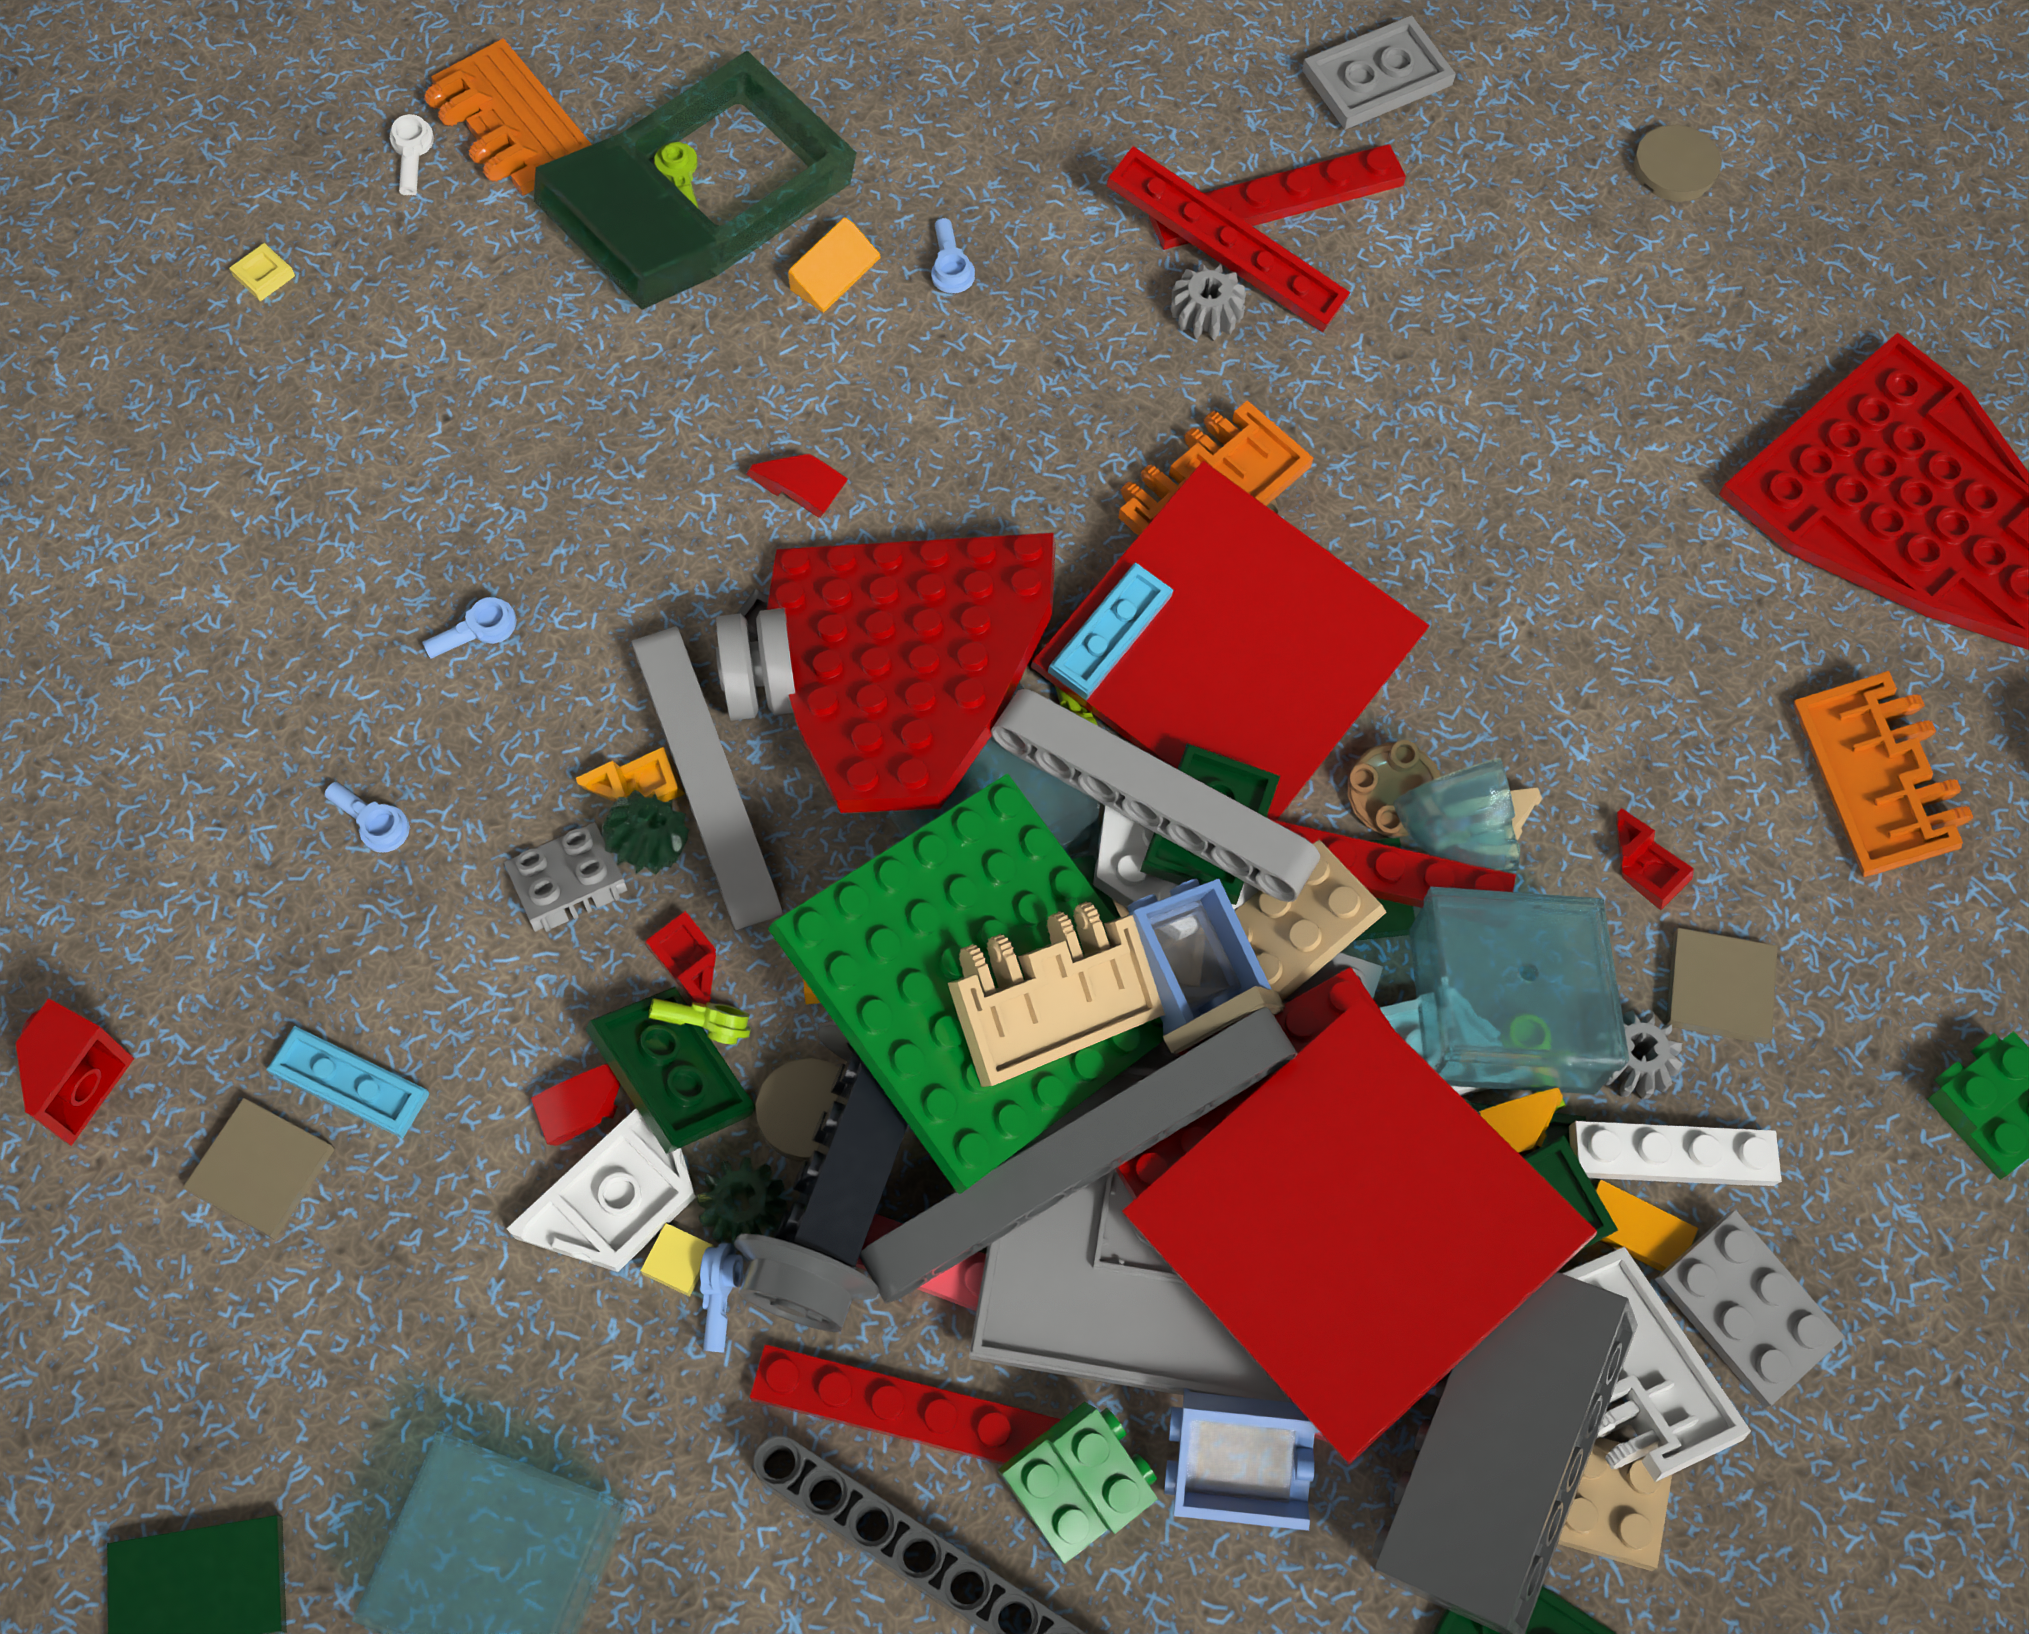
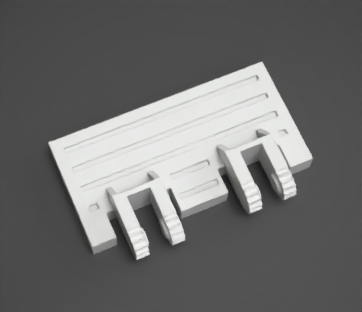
M1625 1247L1563 1273L1564 1275L1627 1297L1638 1324L1609 1404L1626 1397L1628 1402L1606 1412L1597 1438L1607 1436L1628 1424H1631L1638 1437L1626 1443H1620L1610 1450L1605 1459L1611 1469H1617L1644 1457L1641 1462L1653 1480L1657 1482L1739 1443L1747 1437L1751 1430Z

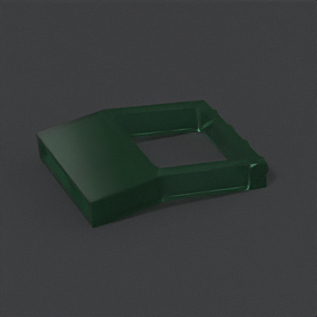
M745 51L622 133L536 167L534 202L643 310L718 276L850 185L857 152L749 51ZM741 104L809 168L728 223L719 226L701 212L650 160L655 157L657 151L663 145L679 142L733 105Z

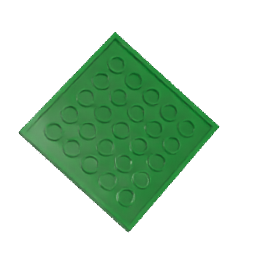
M1008 773L778 918L768 928L784 953L959 1195L1164 1041L1163 1022L1158 1017L994 1086L981 1087L948 983L964 977L963 968L959 960L960 950L972 944L980 948V951L983 952L985 963L988 965L994 986L998 988L987 950L988 939L1001 934L1008 938L1025 980L1018 956L1052 944L1050 933L1046 926L1050 915L1058 912H1064L1065 915H1068V918L1071 919L1073 930L1076 932L1082 954L1085 953L1076 929L1077 924L1074 922L1075 919L1073 917L1075 907L1085 902H1091V905H1094L1100 915L1099 919L1102 921L1110 946L1104 923L1115 920L1114 916Z

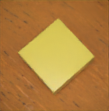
M265 243L229 268L232 275L259 301H262L295 276L292 268Z
M665 1223L640 1271L643 1275L690 1297L700 1278L703 1254L708 1247H713V1245Z

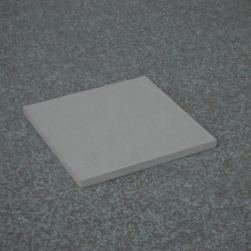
M1136 1065L1129 1066L1003 1163L1159 1069ZM1115 1169L988 1245L969 1359L1177 1395H1184V1388L1190 1389V1392L1292 1402L1124 1216L1122 1210L1133 1201V1198Z

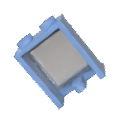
M1192 879L1169 891L1171 897L1158 901L1156 895L1152 894L1127 906L1130 913L1128 916L1133 915L1165 1015L1160 1017L1163 1022V1036L1254 986L1272 990L1220 879L1200 885L1197 879Z
M1184 1388L1182 1408H1171L1169 1441L1179 1442L1178 1461L1167 1460L1164 1494L1175 1495L1174 1516L1309 1531L1308 1496L1310 1481L1313 1482L1315 1464L1313 1444L1314 1434L1319 1431L1293 1402L1190 1392V1389Z

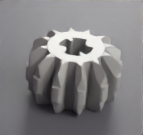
M1202 262L1197 272L1186 269L1181 280L1176 281L1173 286L1172 317L1179 319L1180 331L1193 327L1195 339L1203 331L1208 332L1214 341L1219 336V331L1231 335L1232 330L1235 329V324L1240 323L1244 316L1245 286L1238 284L1236 272L1224 275L1221 264L1215 270H1208Z
M1633 1010L1626 1012L1622 1016L1621 1021L1611 1018L1603 1026L1605 1034H1599L1594 1040L1593 1047L1600 1053L1593 1059V1067L1609 1069V1072L1602 1079L1603 1085H1610L1615 1080L1621 1082V1097H1628L1634 1088L1642 1100L1650 1098L1654 1093V1089L1664 1092L1672 1085L1671 1076H1676L1682 1069L1683 1063L1675 1056L1682 1051L1683 1043L1667 1039L1672 1032V1024L1664 1025L1661 1029L1654 1026V1012L1647 1013L1642 1021L1638 1019ZM1636 1049L1644 1054L1640 1060L1632 1055Z

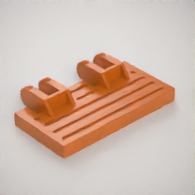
M504 38L431 76L433 84L425 91L424 100L430 108L434 110L436 108L440 109L438 117L444 125L453 126L457 125L458 122L461 123L466 120L468 129L477 139L470 146L471 148L468 150L470 152L469 155L478 165H485L483 173L489 181L497 182L511 175L513 185L524 196L596 156L591 142Z
M1248 400L1234 411L1232 422L1242 431L1229 420L1223 418L1222 414L1211 411L1205 416L1203 423L1208 432L1223 443L1224 446L1222 448L1219 447L1207 435H1204L1202 431L1195 427L1191 428L1184 435V440L1190 449L1170 466L1169 475L1179 485L1175 484L1163 472H1160L1159 468H1156L1155 465L1146 466L1140 472L1142 481L1161 500L1157 503L1135 483L1127 482L1120 489L1122 498L1127 503L1120 508L1118 518L1139 536L1203 460L1267 506L1311 468L1314 457Z
M1889 671L1796 699L1793 704L1863 877L1879 874L1961 849L1963 841L1957 827L1968 823L1974 818L1970 808L1967 806L1956 807L1930 816L1926 815L1923 807L1949 800L1957 796L1962 790L1958 780L1955 779L1915 789L1914 785L1931 781L1933 771L1920 742L1935 735L1936 729L1932 721L1924 720L1890 731L1887 722L1915 714L1920 709H1923L1925 705L1921 695L1918 694L1908 695L1879 704V700L1895 696L1897 688Z

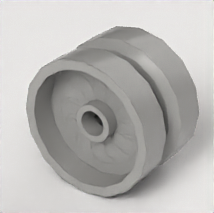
M785 608L759 612L756 618L758 641L751 642L747 619L741 613L716 616L719 647H716L717 666L721 690L725 691L731 721L756 717L759 711L757 687L765 686L768 709L774 715L793 713L788 695L795 693Z

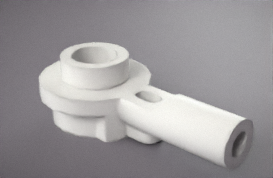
M407 114L394 121L390 132V141L394 150L402 155L399 192L402 195H416L419 156L426 153L432 147L434 136L432 128L421 117Z

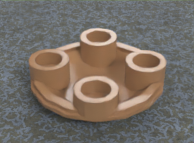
M1401 740L1396 743L1387 742L1368 749L1356 760L1348 777V799L1354 814L1367 828L1384 836L1405 837L1422 831L1436 818L1440 807L1446 799L1444 782L1437 765L1424 751L1419 750L1417 745L1409 740Z

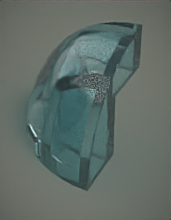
M1501 757L1434 779L1408 791L1393 802L1396 813L1406 831L1430 855L1503 872L1517 871L1520 863V845L1512 826V818L1515 817V811Z

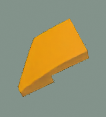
M664 747L621 767L612 760L576 777L578 785L583 789L636 811L665 803L685 794L671 753Z
M1557 1087L1517 1098L1477 1113L1522 1156L1535 1151L1537 1146H1542L1546 1137L1545 1132L1556 1107L1560 1106L1563 1095Z

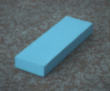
M1135 562L1050 664L1048 673L1087 700L1172 597L1174 590Z
M296 1026L292 1028L266 1069L269 1074L402 1139L429 1096L427 1089Z

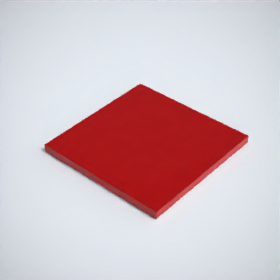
M1203 460L1034 658L1031 667L1139 749L1178 769L1186 744H1190L1280 775L1266 817L1278 820L1426 633L1430 625ZM1136 562L1174 590L1172 597L1090 697L1085 700L1049 674V666Z
M1362 998L1358 999L1302 1049L1294 1059L1283 1066L1122 1210L1124 1216L1348 1465L1590 1242L1597 1233V1230Z

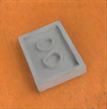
M1412 15L1305 58L1302 68L1303 73L1344 130L1453 85L1456 75Z
M1737 1210L1727 1213L1655 1278L1661 1288L1763 1407L1772 1406L1845 1338Z

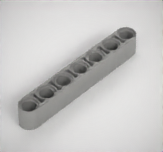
M674 626L631 640L637 662L642 670L641 673L653 706L656 708V714L667 745L671 750L670 753L683 789L686 791L685 794L697 828L700 830L701 839L713 872L716 874L715 877L729 916H731L734 930L738 931L783 915L775 887L678 627Z
M1018 690L991 729L994 740L1011 754L1280 901L1293 902L1297 899L1320 860V853L1317 848L1305 838L1031 690Z

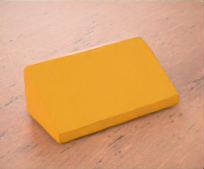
M844 217L789 269L790 290L824 313L881 258L880 253L855 224Z

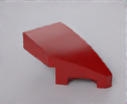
M811 454L753 464L746 473V475L772 494L779 496L781 492L785 493L819 518L825 513L848 480L841 473Z
M1621 808L1617 812L1616 825L1622 878L1649 902L1662 910L1693 879L1694 868L1654 842L1655 830Z
M684 911L645 941V945L692 1002L705 1005L711 999L716 949L688 913Z
M608 1064L583 1072L531 1097L548 1145L558 1146L600 1124L603 1116L613 1119L618 1108L617 1105H614V1101L621 1084Z

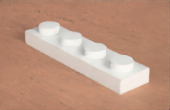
M1575 1121L1569 1126L1570 1147L1588 1178L1775 1186L1782 1182L1776 1131Z

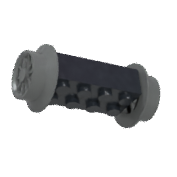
M831 1020L820 1025L818 1037L829 1050L846 1060L847 1063L841 1064L830 1092L838 1095L836 1101L832 1102L828 1112L823 1111L814 1130L812 1141L819 1143L817 1151H813L809 1161H803L795 1179L793 1190L800 1192L798 1200L793 1202L790 1210H784L773 1238L754 1234H741L736 1237L734 1245L750 1262L739 1289V1294L745 1300L789 1321L818 1330L839 1332L842 1330L852 1301L874 1299L879 1293L878 1286L871 1279L853 1269V1267L856 1266L908 1123L836 1023Z

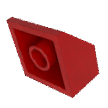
M48 998L40 1010L35 1011L28 1017L23 1025L22 1034L15 1042L25 1113L63 1142L72 1146L135 1058L100 1026Z

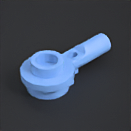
M946 218L939 219L935 223V231L940 252L937 253L938 258L932 267V281L934 286L940 291L959 293L965 291L973 284L975 268L968 257L963 254L962 249L956 247L951 221Z
M494 597L483 598L477 601L472 609L466 611L465 621L458 623L456 627L423 641L425 650L430 658H434L475 638L483 643L495 644L502 642L515 630L517 622L515 611L508 602Z
M338 782L330 784L326 789L325 797L356 819V823L360 827L361 840L369 849L375 852L386 853L397 849L405 842L409 835L410 825L408 818L401 809L376 802L367 804Z
M723 1242L718 1247H708L702 1257L700 1291L704 1295L703 1309L707 1310L703 1351L724 1353L728 1323L726 1315L727 1299L732 1291V1287L740 1285L743 1275L742 1256L736 1254L735 1248L731 1243Z

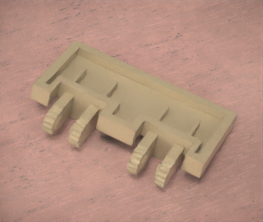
M1091 902L1077 905L1075 910H1073V917L1075 919L1074 922L1077 924L1076 929L1085 954H1082L1076 932L1073 930V925L1068 915H1065L1064 912L1050 915L1046 926L1048 927L1052 944L1018 956L1025 980L1008 938L1001 934L988 939L987 950L998 988L994 986L988 965L985 963V958L980 948L972 944L960 950L959 960L963 968L964 977L948 983L981 1087L994 1086L1165 1015L1133 915L1120 917L1104 923L1110 946L1102 921L1099 919L1100 915L1094 905H1091Z

